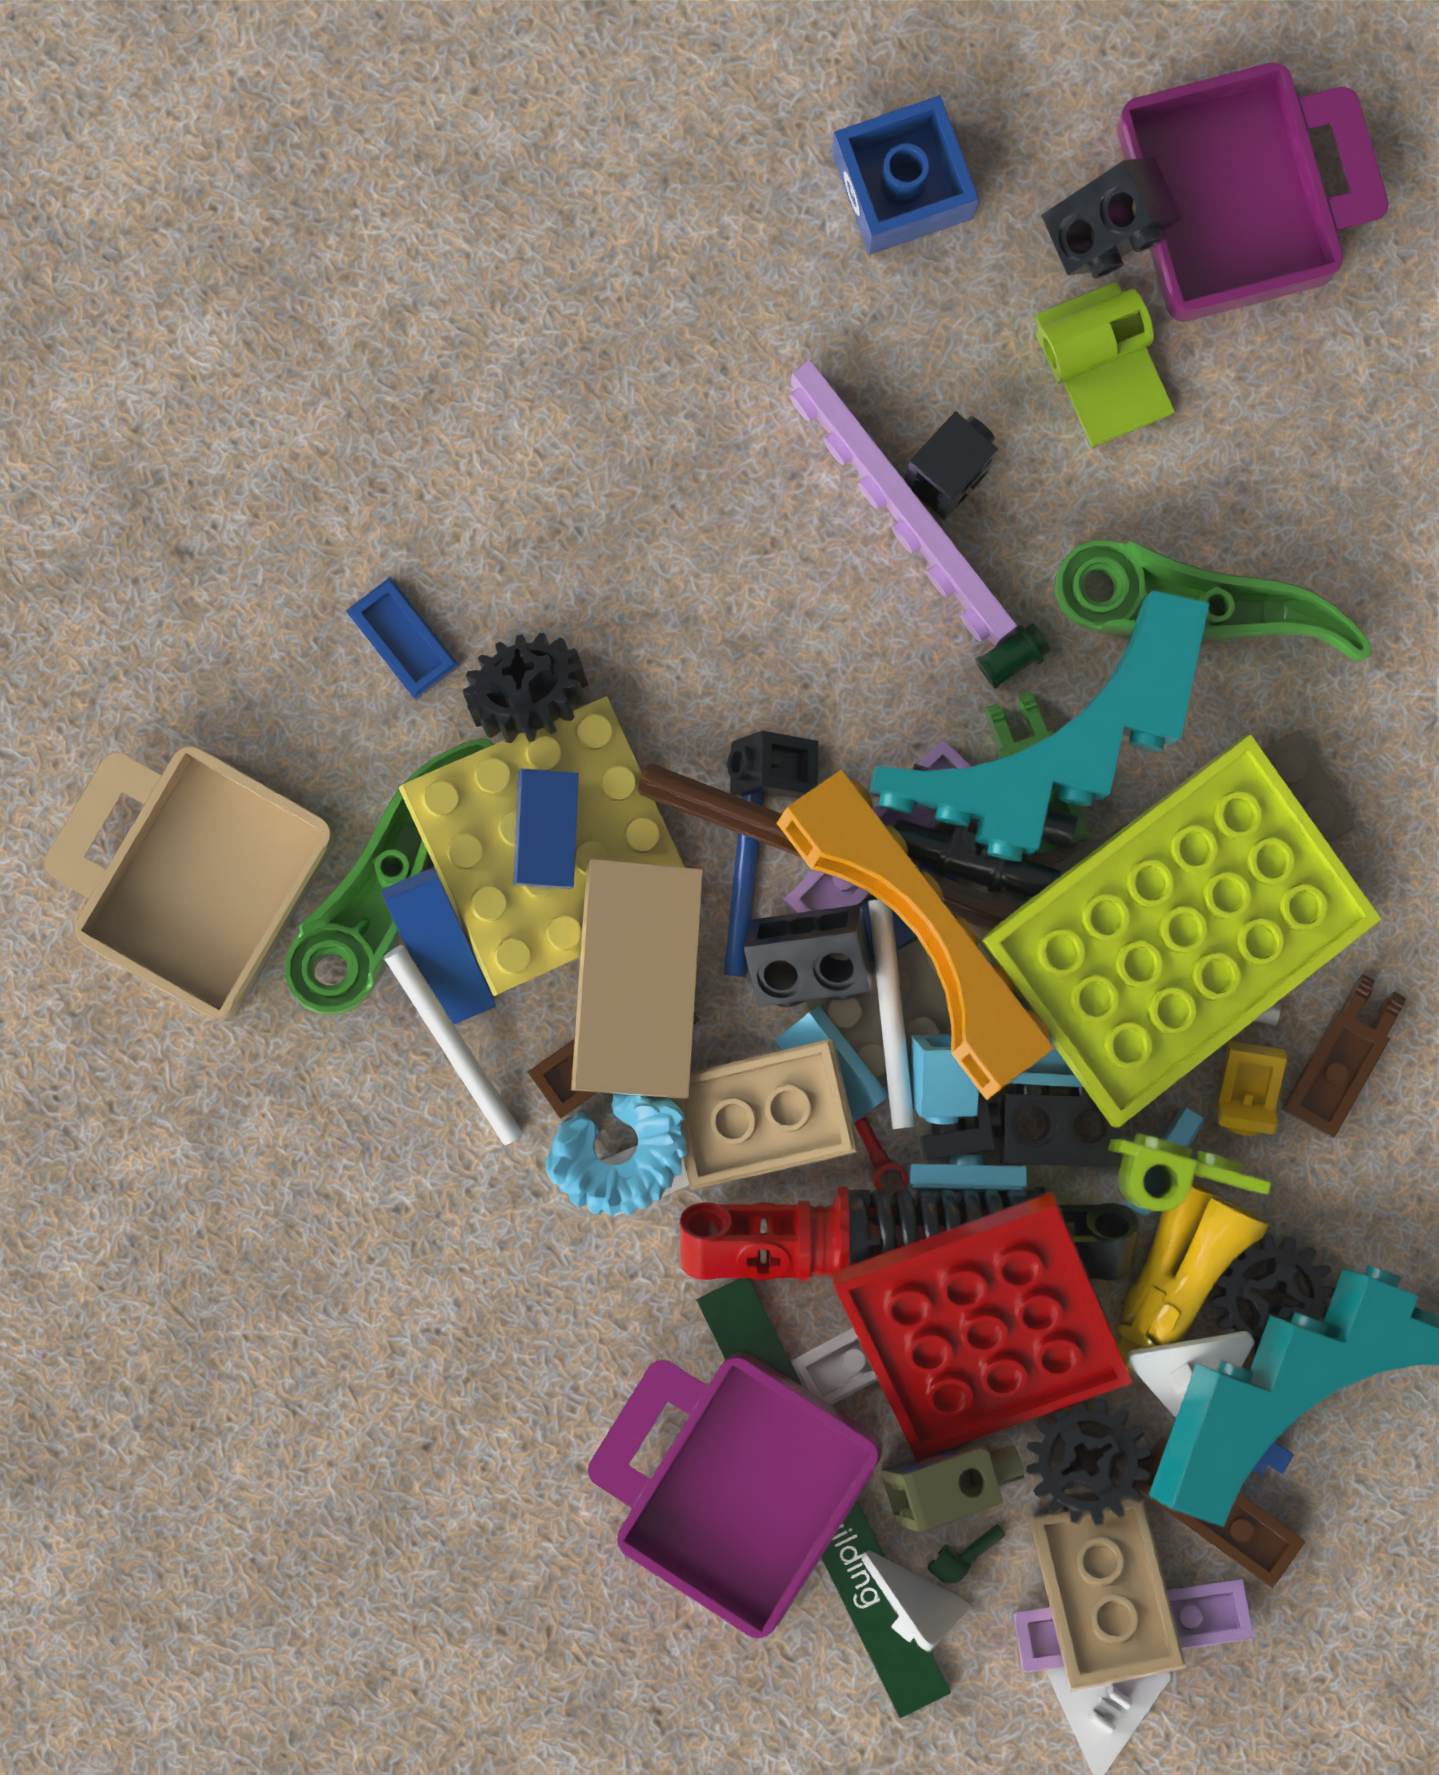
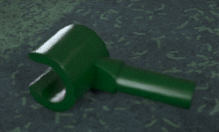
M996 1524L966 1547L960 1555L945 1544L938 1552L939 1557L936 1560L933 1559L927 1568L943 1583H957L965 1577L971 1564L977 1560V1557L1006 1535L1002 1528Z

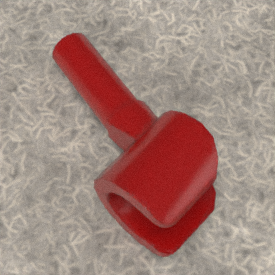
M867 1117L857 1120L854 1125L874 1166L871 1174L873 1185L877 1190L885 1191L880 1183V1177L884 1171L895 1169L899 1172V1177L906 1187L908 1184L907 1172L898 1162L889 1159L885 1150L882 1149Z

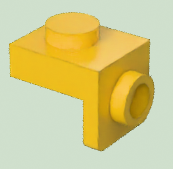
M1228 1041L1216 1098L1219 1125L1227 1127L1230 1131L1243 1136H1256L1260 1133L1276 1134L1278 1126L1276 1106L1287 1062L1285 1049Z

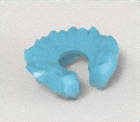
M627 1094L613 1095L611 1107L614 1115L623 1123L631 1126L638 1137V1145L634 1155L628 1161L619 1165L606 1164L597 1157L595 1141L597 1135L600 1134V1127L593 1118L581 1110L575 1116L567 1118L560 1124L554 1135L552 1148L545 1161L548 1177L552 1180L553 1184L559 1185L560 1191L569 1195L570 1200L575 1206L580 1208L587 1205L589 1211L601 1215L603 1211L610 1216L621 1211L630 1215L638 1208L645 1209L653 1201L661 1200L665 1189L672 1188L675 1175H681V1159L687 1155L688 1147L681 1125L685 1119L684 1112L669 1098Z

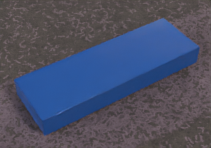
M435 867L381 889L384 901L410 957L453 1024L496 1007L490 989Z

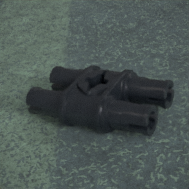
M914 764L912 770L917 771L934 770L918 764ZM1048 807L1041 840L1068 848L1076 829L1078 816ZM896 818L893 826L907 845L908 857L935 865L934 871L938 872V876L945 877L946 874L974 882L986 886L987 892H1000L1003 887L1035 897L1061 875L1060 870L1021 858V861H1011L990 856L987 854L988 845L985 844L975 854L977 848L975 845L976 835L968 832V826L953 824L952 829L947 828L944 833L900 818ZM971 818L969 825L975 826L979 823V820Z

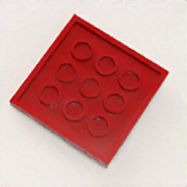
M1053 1192L831 1273L833 1287L916 1460L1133 1383L1128 1365Z

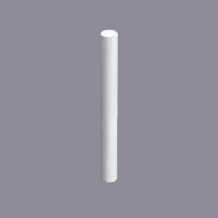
M879 899L868 901L892 1129L915 1127L892 909Z
M400 945L393 948L384 956L385 961L504 1145L512 1143L522 1135L521 1128L405 947Z

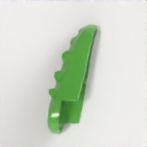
M1092 540L1078 545L1062 560L1055 575L1054 594L1060 610L1072 623L1089 631L1131 638L1143 599L1152 591H1158L1209 603L1202 641L1300 635L1324 641L1353 661L1361 662L1370 657L1372 653L1371 644L1362 630L1335 605L1310 590L1282 581L1204 570L1161 555L1132 540L1125 544L1107 540ZM1094 571L1103 572L1112 579L1114 593L1109 600L1098 602L1086 594L1084 580L1089 573Z
M480 738L457 745L429 760L404 783L492 746L493 743L489 739ZM399 789L386 807L368 844L355 865L337 888L298 925L300 932L291 944L285 958V979L293 997L305 1009L320 1015H341L356 1009L371 994L388 966L384 956L390 950L397 947L402 940L384 901L381 889L428 869L431 858ZM337 956L342 958L347 964L345 978L336 985L322 984L315 977V968L325 957Z

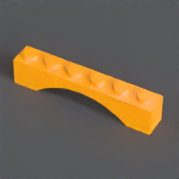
M841 769L789 805L778 820L777 825L811 869L840 877L868 891L895 911L917 935L932 959L946 993L951 1021V1054L987 1100L1054 1049L1048 1040L1050 1037L1049 1031L1042 1019L1033 1011H1026L1012 993L1014 991L1013 983L1002 968L997 964H990L977 947L978 938L971 926L962 918H955L942 901V890L935 879L925 871L920 873L908 857L907 845L899 832L890 825L885 827L872 810L873 802L867 790L858 781H850Z

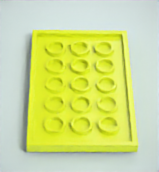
M1249 734L1240 737L981 937L978 942L993 963L997 964L1008 975L1013 983L1014 992L1027 1010L1036 1013L1045 1023L1049 1031L1050 1042L1112 1127H1120L1378 923L1381 917L1255 739Z

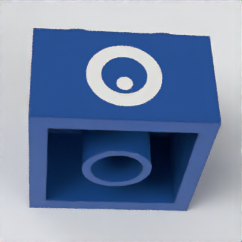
M941 95L834 131L832 155L869 255L974 219L979 198Z

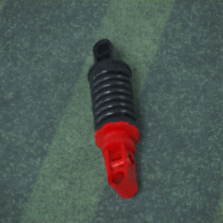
M839 1186L833 1205H827V1207H823V1205L813 1207V1205H810V1201H798L797 1204H773L768 1202L754 1204L696 1203L687 1207L680 1216V1265L687 1275L699 1280H713L716 1278H752L756 1280L797 1278L798 1282H810V1277L813 1276L832 1278V1272L1046 1195L1044 1187H1034L1033 1190H1007L1000 1196L996 1190H985L979 1198L974 1190H963L957 1198L952 1190H941L935 1198L930 1190H919L913 1199L908 1190H897L890 1200L887 1192L884 1190H874L870 1194V1190H848L847 1186ZM1117 1203L1059 1205L1090 1279L1115 1281L1125 1278L1132 1272L1139 1221L1136 1214L1130 1208ZM762 1219L767 1221V1232L761 1233ZM761 1250H766V1263L764 1264L761 1263Z

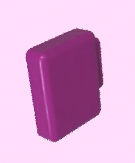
M1267 63L1133 98L1125 104L1117 122L1116 131L1124 160L1155 157L1182 216L1180 221L1164 230L1166 238L1162 242L1149 248L1166 309L1174 319L1179 321H1191L1326 285L1335 276L1343 261V253L1336 231L1376 221L1386 214L1389 207L1387 194L1357 94L1348 87H1337L1298 98L1290 71L1279 63ZM1331 124L1350 189V193L1331 198L1326 197L1307 131Z
M737 1352L729 1356L721 1364L708 1386L672 1362L658 1360L647 1368L588 1465V1475L595 1485L632 1508L617 1535L618 1546L624 1555L747 1636L763 1638L771 1634L776 1626H779L875 1472L874 1469L882 1456V1443L875 1433L751 1353ZM667 1402L688 1414L689 1417L650 1479L629 1464Z

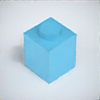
M951 1034L911 1035L909 1074L913 1108L919 1116L925 1117L927 1122L943 1125L959 1122V1117L977 1116L979 1090L951 1054Z

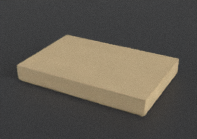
M827 1039L690 1072L689 1098H670L685 1115L681 1125L688 1147L687 1155L683 1159L690 1191L860 1152L834 1039Z
M1128 1497L1121 1503L1125 1509L1126 1516L1122 1519L1114 1514L1111 1509L1104 1511V1525L1101 1526L1095 1525L1090 1512H1085L1079 1525L1070 1521L1071 1508L1065 1509L1057 1515L1051 1512L1030 1517L1032 1534L1070 1692L1184 1669L1186 1666L1144 1497L1140 1503L1132 1501Z

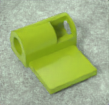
M1115 281L1035 314L1034 318L1038 325L1036 337L1057 385L1063 383L1091 449L1174 415V408L1147 349L1154 340L1151 318L1141 296L1134 288L1122 293L1118 281ZM1138 312H1140V315H1141V317H1142L1143 324H1142V322H1141V320H1140V317H1139V315H1138Z
M1136 1133L1134 1143L1121 1139H1110L1108 1151L1123 1155L1118 1177L1121 1194L1129 1203L1139 1208L1154 1211H1167L1176 1208L1185 1200L1190 1190L1193 1175L1251 1192L1269 1193L1271 1182L1241 1174L1244 1163L1198 1151L1195 1161L1190 1159L1193 1151L1192 1148ZM1156 1165L1162 1171L1164 1183L1156 1195L1150 1196L1145 1191L1143 1177L1151 1166Z

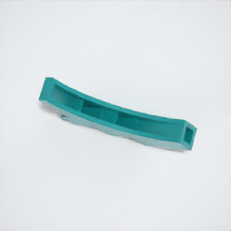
M1152 591L1142 601L1130 642L1108 682L1078 716L1052 736L1012 756L969 768L917 771L876 766L871 773L868 787L869 795L879 797L878 806L891 811L912 813L914 805L937 810L936 820L954 825L969 826L971 818L978 819L979 823L975 842L988 845V855L1011 861H1021L1023 853L1031 855L1039 850L1051 789L1059 791L1058 799L1063 802L1081 806H1092L1093 798L1102 800L1111 792L1122 735L1130 737L1128 742L1130 746L1149 751H1163L1164 744L1171 746L1182 738L1209 603Z
M1367 1265L1364 1275L1343 1268L1324 1322L1294 1312L1291 1323L1270 1315L1250 1370L1220 1360L1217 1370L1196 1363L1148 1496L1173 1510L1224 1526L1244 1481L1268 1447L1301 1414L1337 1390L1377 1373L1418 1365L1439 1366V1316L1415 1307L1419 1295L1397 1288L1401 1276L1371 1265Z

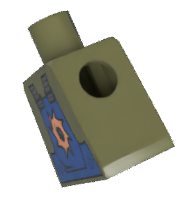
M967 1443L918 1460L914 1459L880 1470L896 1525L919 1533L1003 1503L999 1486L1024 1479L1023 1464L1017 1449L1013 1445L989 1453L986 1446ZM968 1469L973 1486L960 1490V1475L964 1470Z

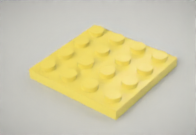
M607 696L573 710L575 718L572 721L561 718L556 720L557 732L554 734H550L542 728L537 730L535 741L529 742L525 733H520L512 743H506L503 740L408 781L399 787L493 996L580 957L586 865L588 860L599 859L685 868L655 801L640 795L638 792L642 772ZM521 769L579 773L574 887L571 889L513 886L518 771Z

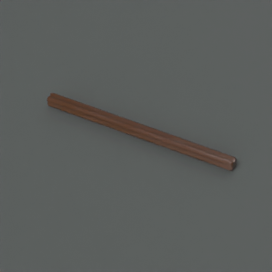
M648 764L638 785L640 795L802 858L777 825L778 820L782 816L781 813L656 764ZM917 867L920 873L922 871L927 872L938 883L943 893L942 901L955 918L960 917L972 925L990 931L1020 908V906Z

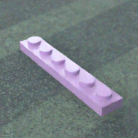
M809 359L793 371L791 386L795 391L789 394V397L796 409L808 422L815 417L829 433V435L823 438V441L830 453L843 466L849 461L863 477L857 484L865 498L877 510L885 505L897 521L892 526V530L900 543L911 554L919 549L932 567L926 573L935 588L945 598L953 593L962 604L966 612L961 615V619L970 633L979 642L988 638L994 647L1013 635L1017 628L1016 623L812 361Z

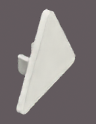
M1244 1331L1134 1349L1127 1354V1360L1134 1371L1176 1418L1196 1363L1217 1370L1220 1360L1241 1367L1254 1345V1340L1249 1332Z
M867 1551L862 1557V1562L899 1615L892 1628L909 1643L915 1638L922 1649L931 1651L972 1609V1606L958 1595L872 1551Z
M1064 1667L1046 1670L1094 1775H1105L1171 1678L1170 1673L1165 1672L1070 1692Z

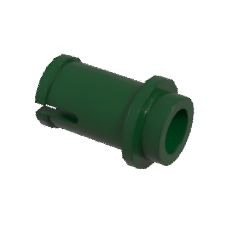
M1031 623L1025 628L1019 624L1015 630L1016 634L983 656L975 659L978 667L994 689L1033 662H1036L1038 665L1044 662L1043 656L1051 651L1047 641L1035 624Z

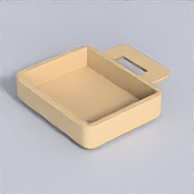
M186 746L179 749L173 755L162 775L123 753L114 752L105 756L46 854L44 867L50 877L89 899L75 923V934L82 945L205 1016L224 1020L238 1012L332 851L336 835L333 827L322 817L199 747ZM124 793L144 804L108 868L105 869L85 856L120 796Z

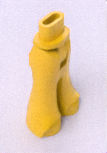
M1192 1180L1190 1190L1182 1203L1176 1208L1161 1211L1147 1259L1124 1300L1125 1305L1121 1320L1123 1324H1118L1117 1332L1122 1335L1119 1347L1129 1369L1134 1371L1127 1360V1354L1131 1350L1181 1342L1217 1280L1235 1258L1263 1237L1269 1226L1268 1223L1254 1213L1232 1202L1223 1200L1215 1191Z

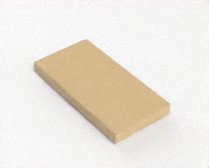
M599 859L587 861L571 1090L678 1099L689 1098L703 869Z

